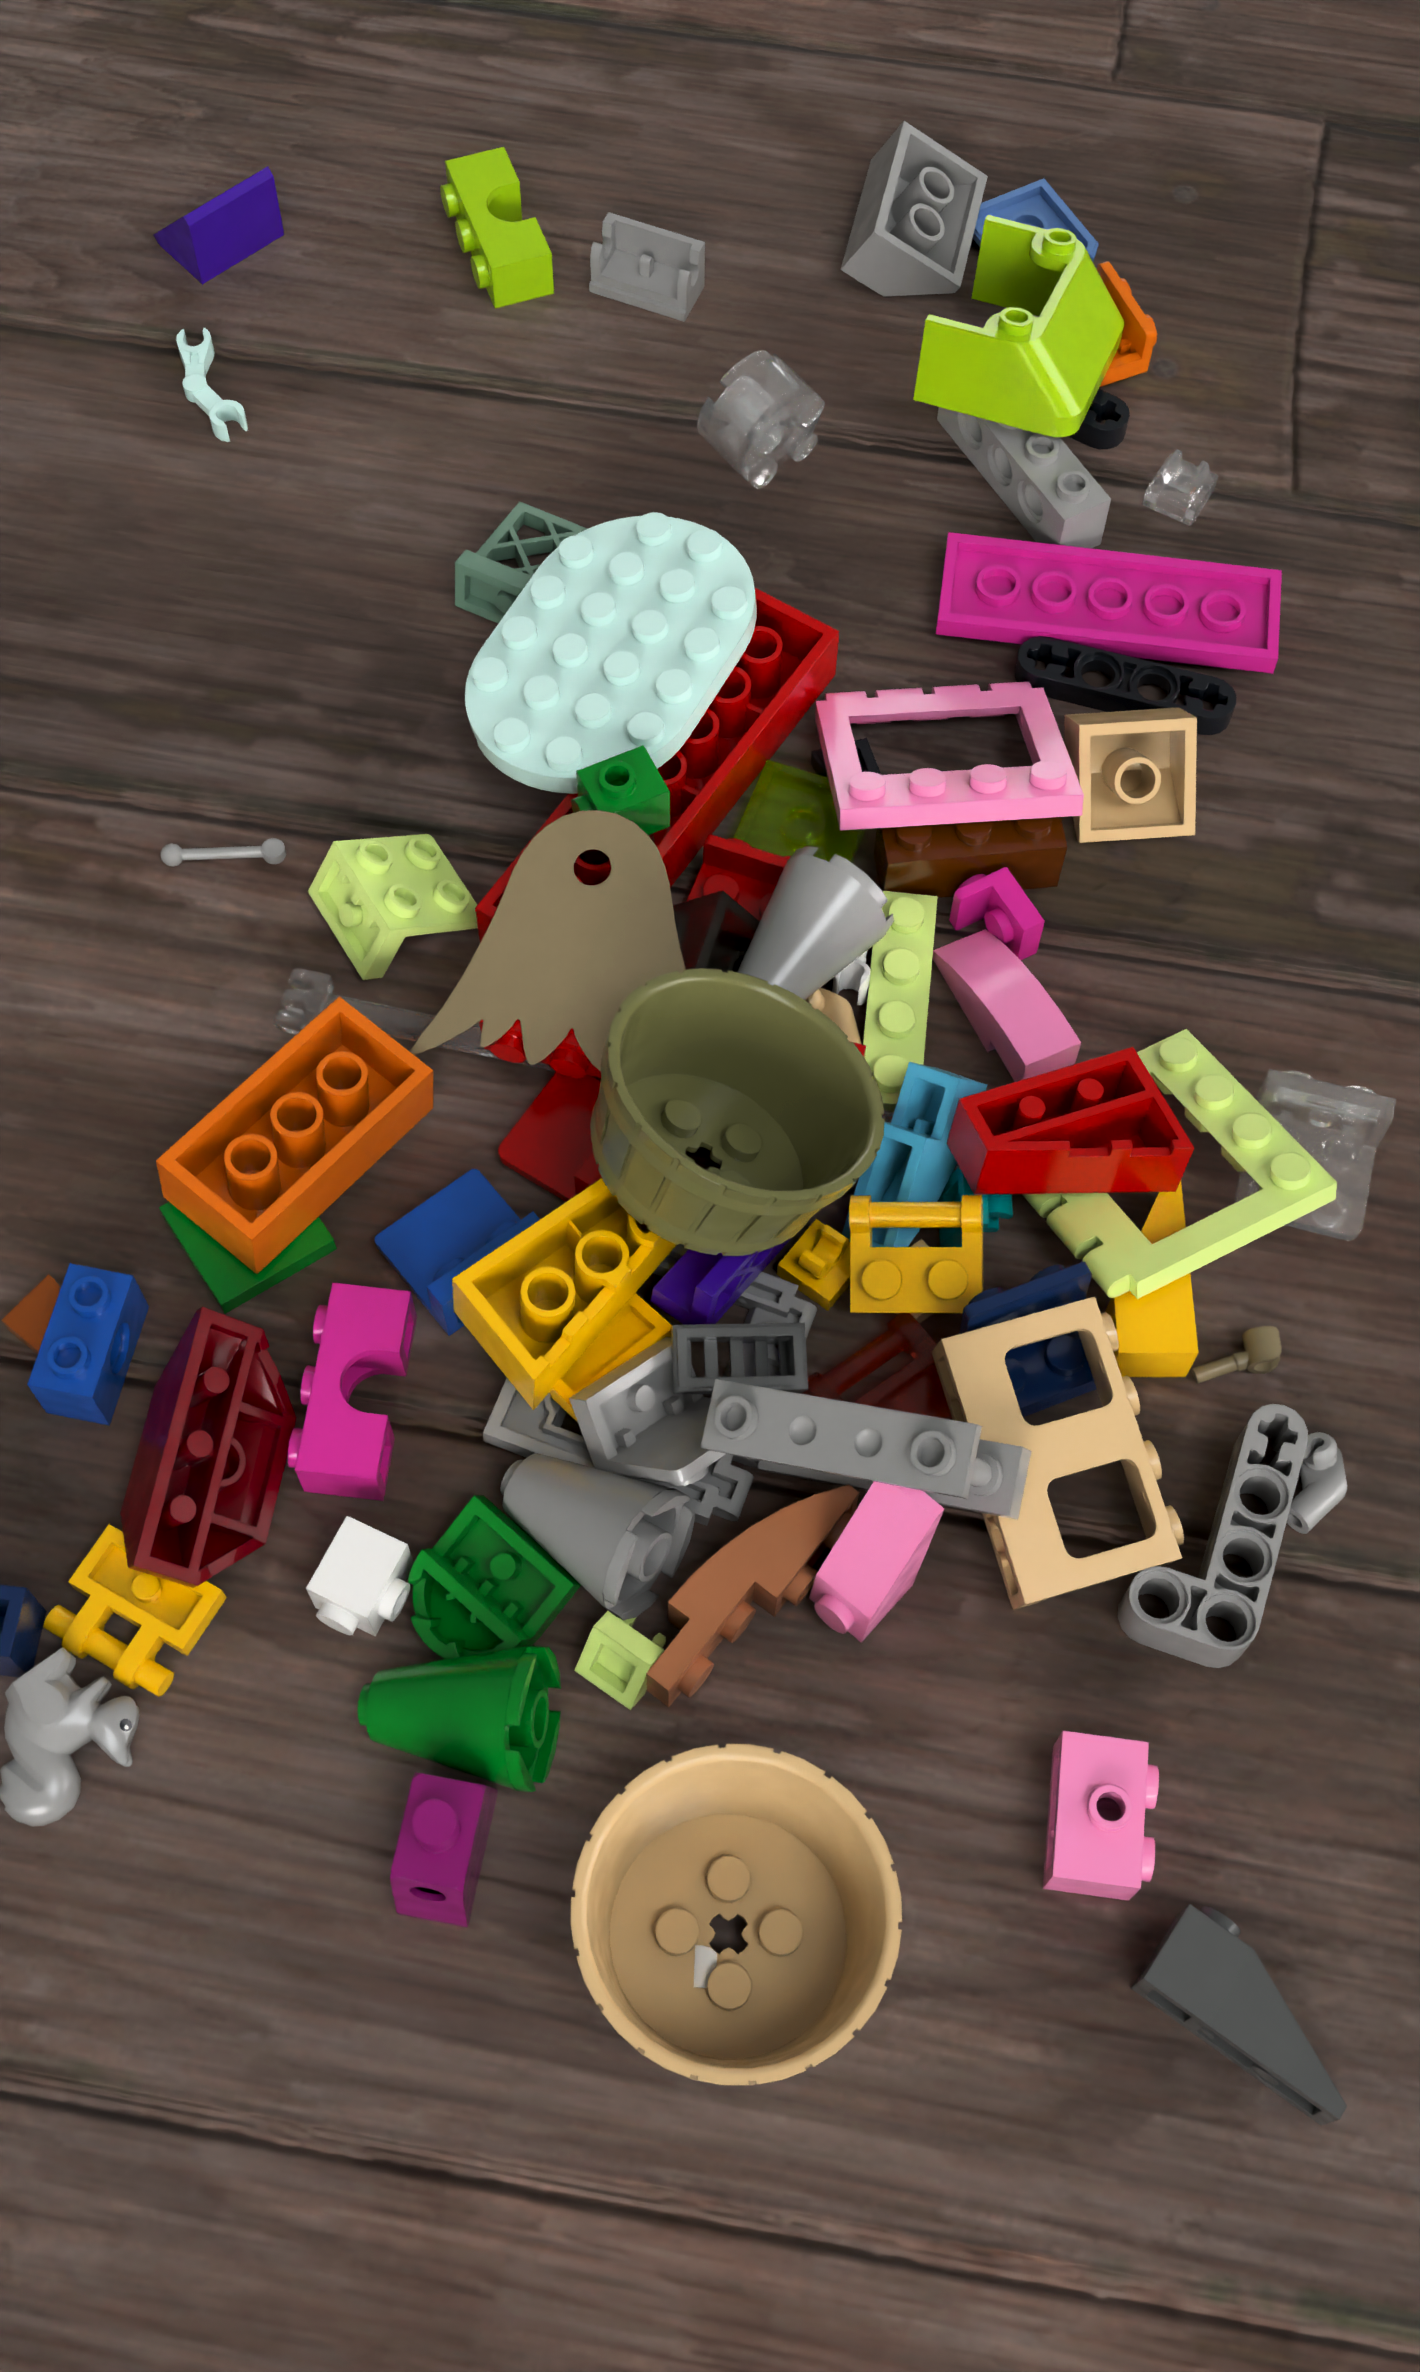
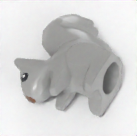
M64 1647L12 1682L5 1692L8 1706L5 1714L4 1732L14 1759L4 1764L0 1769L2 1780L0 1799L5 1805L4 1810L12 1819L32 1827L45 1826L58 1821L74 1808L81 1793V1777L71 1754L93 1740L116 1763L124 1767H129L133 1763L130 1746L140 1717L137 1702L129 1696H120L101 1705V1701L112 1686L111 1682L102 1676L87 1686L80 1688L70 1676L76 1667V1658Z

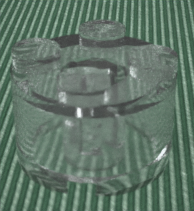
M759 350L746 356L727 371L719 381L726 389L716 403L708 396L699 414L698 433L741 477L749 481L756 489H759L772 480L778 470V466L790 458L796 462L801 461L814 449L818 437L813 431L824 409L825 401L775 353L771 356L766 350Z

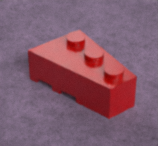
M1134 1047L960 1098L946 1143L974 1195L1176 1192L1195 1149Z

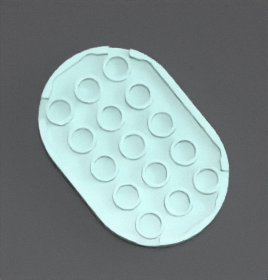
M658 512L604 522L565 538L559 547L546 557L481 647L469 670L465 686V706L470 726L477 739L478 747L484 756L502 773L520 783L540 790L577 794V770L642 745L646 748L656 768L661 767L681 749L751 641L757 619V605L754 580L743 556L728 540L716 531L688 520L667 517Z

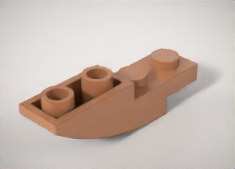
M848 1484L814 1494L786 1506L750 1526L720 1548L699 1567L668 1601V1621L680 1629V1632L646 1673L647 1691L667 1707L671 1706L681 1692L690 1698L701 1687L712 1671L714 1663L708 1657L722 1639L725 1638L731 1643L735 1642L753 1619L756 1609L750 1605L752 1601L774 1617L787 1601L797 1606L813 1587L818 1572L813 1567L828 1548L832 1550L856 1511L860 1492Z

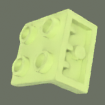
M429 834L333 841L308 890L309 895L362 980L383 978L407 936L478 929L475 911L477 903L434 838Z

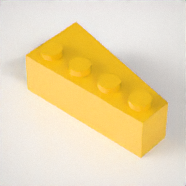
M602 1178L452 1278L453 1309L455 1314L533 1410L677 1246L647 1229L648 1226L646 1224H640L628 1214L617 1202V1196L611 1194Z

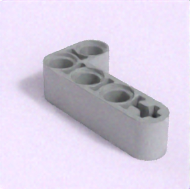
M1280 1404L1262 1406L1252 1414L1233 1447L1198 1578L1160 1566L1146 1568L1134 1577L1118 1605L1117 1616L1121 1629L1130 1639L1150 1648L1212 1668L1230 1666L1240 1658L1253 1642L1260 1627L1308 1442L1306 1424L1295 1410ZM1268 1438L1274 1440L1273 1450L1277 1453L1269 1465L1259 1464L1265 1455ZM1240 1494H1254L1261 1498L1267 1506L1268 1514L1260 1515L1249 1511L1242 1504ZM1233 1554L1245 1559L1250 1565L1252 1577H1238L1231 1573L1225 1566L1223 1555ZM1152 1594L1161 1598L1168 1607L1169 1617L1159 1619L1146 1614L1140 1606L1138 1596ZM1215 1616L1228 1621L1234 1629L1236 1640L1226 1642L1214 1637L1208 1630L1206 1618Z

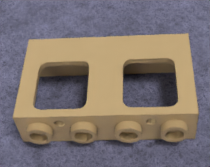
M1095 1297L941 1339L932 1350V1356L952 1419L982 1426L981 1440L1021 1446L1031 1451L1018 1520L982 1513L1013 1610L1140 1572L1146 1568L1165 1566L1182 1559L1179 1546L1184 1543L1182 1525L1175 1509L1171 1505H1164L1156 1481L1162 1477L1160 1459L1150 1440L1143 1441L1135 1418V1415L1140 1413L1139 1397L1129 1376H1121L1114 1355V1351H1117L1119 1348L1117 1331L1110 1315L1107 1312L1100 1313ZM1078 1331L1103 1407L1042 1425L1027 1423L1022 1416L1005 1364L1006 1353L1017 1347ZM1121 1461L1146 1540L1084 1558L1070 1556L1064 1547L1048 1497L1047 1488L1049 1483L1057 1478Z

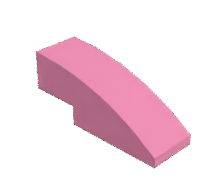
M984 929L933 950V961L986 1051L989 1052L996 1049L1015 1082L1075 1064L1081 1041L1041 983L1003 942Z

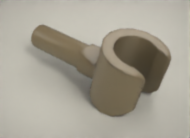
M1260 1326L1245 1331L1242 1335L1245 1351L1233 1353L1225 1358L1192 1368V1374L1196 1383L1199 1384L1234 1371L1240 1372L1246 1369L1256 1374L1272 1372L1278 1366L1282 1352L1279 1330L1274 1326Z

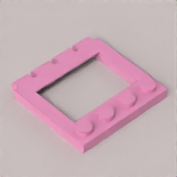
M1029 681L991 683L988 685V691H981L978 684L932 687V693L925 695L922 688L876 690L874 698H867L865 691L825 693L823 701H816L815 722L840 831L1082 816L1084 794L1044 688H1032ZM1004 714H1015L1033 765L1002 768L997 765L984 764L970 770L954 771L921 768L912 773L888 775L862 772L850 724L891 723V721L943 720L952 717L969 716L970 718L1004 716Z

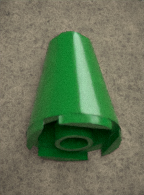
M530 1645L380 1670L375 1674L371 1683H366L362 1687L358 1700V1720L361 1726H366L370 1739L376 1743L516 1791L534 1792L536 1788L533 1782L544 1783L549 1775L560 1729L561 1711L549 1710L548 1688L561 1689L557 1659L550 1647Z

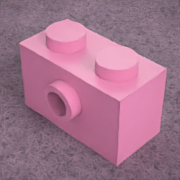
M1062 1731L1053 1746L1043 1889L1129 1901L1141 1889V1881H1151L1155 1863V1840L1153 1837L1144 1836L1145 1808H1155L1159 1788V1769L1156 1765H1148L1149 1742Z

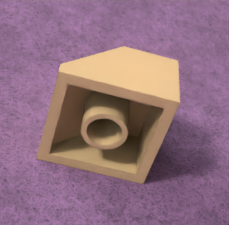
M1179 707L1065 715V746L1084 794L1082 816H1073L1076 838L1079 843L1195 835L1197 717Z

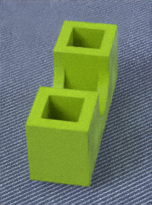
M500 147L446 160L447 184L440 186L442 203L447 217L455 216L457 219L455 227L462 252H471L472 254L471 268L478 289H487L495 309L554 294L551 250L536 217L522 220L520 181L505 148Z

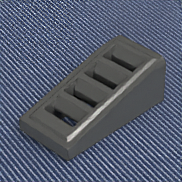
M805 1323L671 1326L673 1394L712 1395L715 1379L800 1394L808 1390ZM691 1342H703L705 1377H692ZM717 1342L729 1343L730 1377H719ZM743 1343H754L755 1376H744ZM767 1344H778L780 1376H769Z

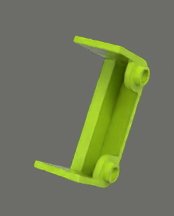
M987 215L984 221L971 299L1006 308L992 315L983 328L929 314L925 320L913 400L1045 436L1067 437L1073 435L1079 430L1120 346L1124 319L1085 246L1076 238L1073 232L1062 228L1047 230Z

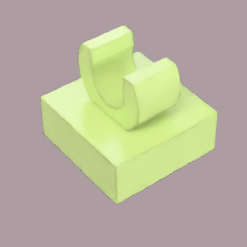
M607 1611L593 1626L574 1671L631 1710L646 1693V1673L665 1651L663 1647L666 1637L658 1633L651 1641L632 1628L636 1618L623 1620Z

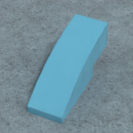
M909 1062L891 1123L884 1122V1136L880 1149L876 1152L877 1156L871 1166L859 1177L854 1195H871L872 1202H937L957 1165L946 1143L958 1100L986 1091L987 1084L939 1068ZM848 1212L842 1235L847 1237L850 1242ZM872 1228V1247H908L921 1228Z

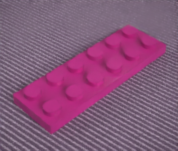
M948 532L936 634L1023 644L1030 638L1043 636L1134 658L1273 674L1279 652L1282 570Z

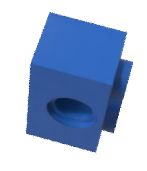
M69 1263L27 1383L46 1413L110 1426L149 1308L133 1275Z

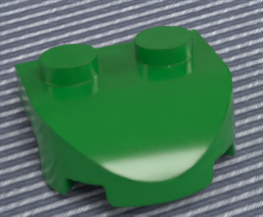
M474 1495L435 1546L431 1549H422L416 1557L408 1578V1582L413 1584V1606L415 1615L411 1616V1621L422 1641L433 1652L444 1659L530 1646L542 1636L581 1585L484 1495Z

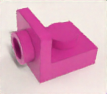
M1007 867L987 876L985 874L972 876L959 886L954 893L949 918L955 930H960L984 918L987 930L1003 942L1020 960L1037 953L1045 920Z

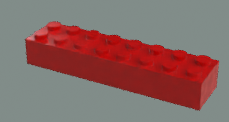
M755 588L757 619L750 643L690 737L671 759L658 768L660 775L670 790V827L648 836L660 852L666 867L670 888L703 847L707 836L713 834L836 675L840 631ZM568 793L532 839L550 823L562 816L572 814L571 799L578 797V793ZM528 844L475 907L480 942L498 908L512 871ZM587 850L581 853L574 863L575 876L585 885L594 886L601 884L608 878L611 872V862L608 856L599 850Z

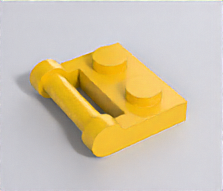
M871 1195L850 1196V1313L962 1314L963 1308L976 1295L983 1292L982 1195H962L961 1201L872 1202ZM872 1228H962V1247H872Z

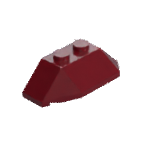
M203 1306L195 1312L154 1387L120 1512L128 1568L194 1588L266 1544L288 1455L289 1441L296 1422V1415L281 1375L267 1350L270 1346L262 1328Z

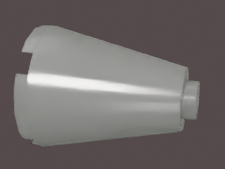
M812 846L797 849L786 862L737 971L738 973L748 974L768 981L770 985H778L804 1000L881 940L894 922L893 914L885 918L882 907L888 901L886 896L864 871L837 854H834L829 862L814 857L813 855L818 848Z
M534 1453L524 1460L514 1462L505 1473L500 1487L505 1513L607 1611L623 1620L636 1618L659 1597V1595L649 1589L661 1572L671 1578L674 1576L689 1545L695 1522V1510L684 1505V1503L691 1499L688 1495L677 1489L539 1453Z

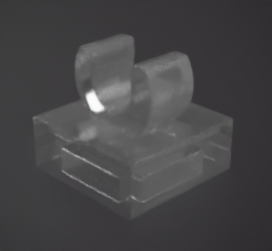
M1176 449L1172 454H1169L1147 487L1142 505L1192 526L1214 492L1219 475L1210 472L1209 464L1205 461L1196 466L1181 459L1182 451Z

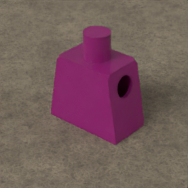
M414 1773L390 1874L397 1914L468 1928L498 1794L497 1789L471 1782ZM418 1887L433 1889L442 1894L423 1892L418 1890Z

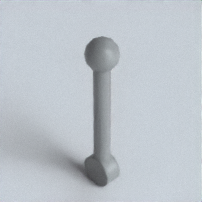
M271 838L264 841L262 846L182 849L179 845L170 843L162 848L160 856L167 866L172 867L178 866L183 860L262 857L269 864H279L285 859L286 850L281 840Z

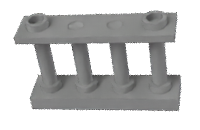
M715 1379L700 1447L709 1451L759 1460L757 1468L770 1473L838 1486L849 1484L854 1489L865 1491L869 1490L873 1481L924 1491L938 1504L1017 1520L1031 1451L1021 1446L981 1440L982 1426L978 1424Z

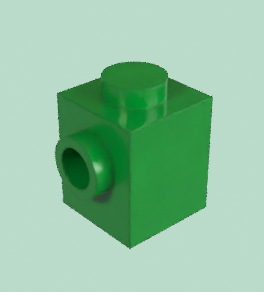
M644 745L576 771L578 797L571 799L573 813L587 810L616 813L633 821L648 835L670 827V790Z

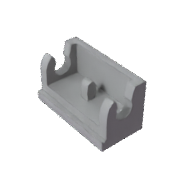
M608 212L602 224L603 243L593 242L591 247V281L589 283V292L685 322L705 287V242Z

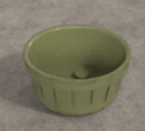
M699 968L686 969L682 973L674 971L647 981L644 987L640 985L619 1006L603 1047L600 1064L601 1082L599 1094L592 1110L590 1128L595 1162L599 1164L598 1170L605 1185L613 1196H617V1202L640 1224H646L648 1226L647 1229L676 1245L679 1243L685 1245L684 1248L711 1255L722 1253L723 1256H743L753 1254L756 1251L759 1253L782 1244L795 1236L807 1224L809 1219L823 1207L842 1197L871 1166L877 1156L876 1152L880 1149L884 1136L885 1119L882 1118L884 1114L882 1096L877 1081L872 1078L873 1073L867 1061L855 1044L849 1042L848 1036L820 1010L812 1008V1004L778 985H770L768 981L748 974L727 971L726 973L720 969ZM699 1147L710 1150V1159L719 1163L720 1169L709 1167L708 1170L701 1168L695 1164V1160L685 1154V1150L696 1153Z

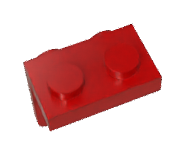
M556 1072L499 1145L500 1161L505 1166L565 1202L600 1180L602 1177L598 1170L599 1164H596L592 1150L590 1122L601 1081L590 1075H585L582 1078H572Z

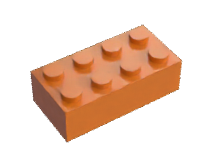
M339 996L156 1160L163 1197L255 1274H258L433 1109V1069Z

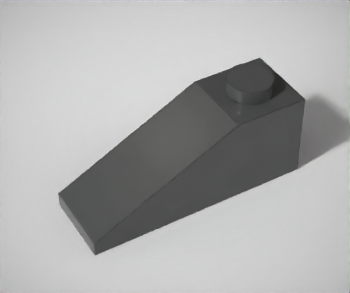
M1191 1904L1187 1905L1175 1916L1131 1989L1322 2126L1340 2120L1347 2107L1346 2103L1255 1950L1238 1938L1241 1933L1240 1928L1227 1916L1211 1907L1203 1906L1199 1911Z

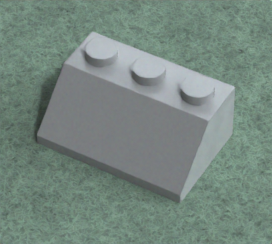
M903 121L870 161L841 270L883 297L955 293L961 287L988 176Z

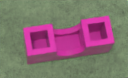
M332 1282L328 1305L320 1304L318 1306L313 1326L314 1343L320 1344L316 1366H306L301 1383V1404L308 1405L303 1428L293 1429L288 1448L289 1468H295L304 1492L384 1501L395 1441L388 1415L362 1412L353 1408L348 1403L355 1387L368 1377L380 1374L406 1377L417 1321L411 1291Z

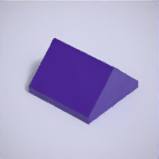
M265 167L153 234L154 238L168 254L203 285L284 235L274 176L269 167Z

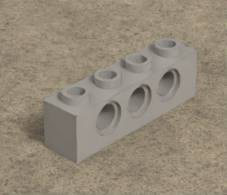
M938 408L937 421L1036 542L1083 548H1094L1101 544L1111 498L1060 437L1045 436L945 408Z

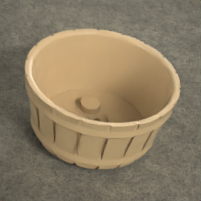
M717 1744L671 1756L672 1760L669 1762L663 1760L648 1768L624 1787L625 1792L622 1795L618 1793L602 1811L590 1831L591 1839L590 1841L586 1840L576 1866L572 1887L575 1897H571L572 1937L574 1949L578 1951L576 1958L584 1982L596 2005L599 2006L601 2012L617 2033L639 2053L666 2070L696 2081L717 2085H755L774 2082L802 2073L809 2067H815L836 2054L854 2037V2031H860L875 2012L887 1989L884 1986L885 1982L891 1980L899 1954L902 1932L901 1929H898V1923L902 1922L901 1892L897 1873L892 1871L891 1868L894 1862L885 1839L872 1818H867L865 1815L866 1809L855 1796L832 1776L830 1779L826 1777L824 1770L805 1759L781 1751L780 1754L775 1753L773 1748L752 1744H726L724 1748H718ZM720 1915L726 1921L734 1919L737 1915L740 1916L747 1924L741 1936L748 1945L739 1954L729 1947L720 1954L717 1953V1967L713 1969L708 1978L707 1988L694 1987L695 1945L712 1948L709 1943L714 1939L716 1933L709 1924L716 1916Z

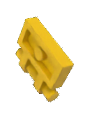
M108 1524L68 1581L74 1590L88 1597L87 1601L77 1615L59 1604L56 1605L47 1615L43 1627L61 1638L62 1648L64 1647L68 1652L81 1659L89 1655L113 1669V1678L128 1688L135 1689L141 1686L160 1697L167 1691L174 1679V1672L155 1662L156 1655L163 1644L166 1643L188 1656L227 1597L223 1590L208 1581L191 1588L128 1568L123 1532ZM113 1613L140 1628L129 1645L104 1631L105 1624Z

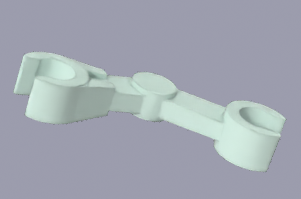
M203 328L204 341L197 346H189L185 331L182 329L177 334L176 341L181 361L185 368V378L182 382L185 396L188 401L196 403L209 416L216 438L221 441L230 442L227 425L224 422L236 421L247 431L248 424L244 408L237 401L222 400L207 385L206 374L215 354L210 332Z

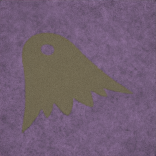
M587 810L568 814L544 827L521 854L512 871L492 921L464 974L410 1052L416 1055L435 1048L470 1029L481 1020H483L480 1045L481 1047H487L501 1038L519 1019L524 1051L530 1065L537 1064L551 1054L566 1038L570 1029L573 1028L575 1037L591 1064L601 1071L602 1052L609 1035L610 1025L616 1011L619 1010V1006L627 996L640 985L644 987L647 981L674 971L682 973L683 970H686L676 929L666 867L658 848L648 834L633 821L616 813L601 810ZM587 850H599L608 856L611 862V872L604 882L590 886L581 883L576 878L574 863L581 853Z

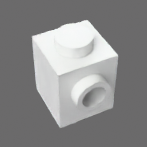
M346 1516L306 1587L315 1608L319 1609L316 1617L324 1624L341 1633L353 1635L356 1628H359L376 1637L384 1620L394 1621L408 1598L410 1583L405 1581L414 1563L408 1544Z

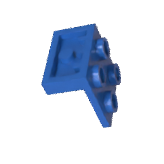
M471 1169L375 1236L374 1240L377 1249L448 1336L464 1326L453 1309L452 1278L539 1221L540 1218L533 1211L523 1219H520L478 1169Z

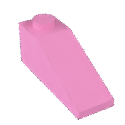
M873 1481L816 1574L809 1599L815 1603L814 1608L818 1616L836 1632L845 1634L848 1631L862 1643L913 1586L945 1508L924 1491Z

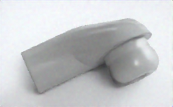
M1315 1432L1308 1435V1442L1300 1469L1303 1490L1292 1500L1287 1519L1288 1525L1302 1534H1307L1344 1498L1347 1492L1342 1453L1337 1448L1335 1439L1323 1432Z

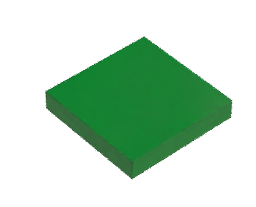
M170 1202L159 1207L164 1220L224 1314L337 1249L334 1238L318 1217L262 1271L255 1274Z

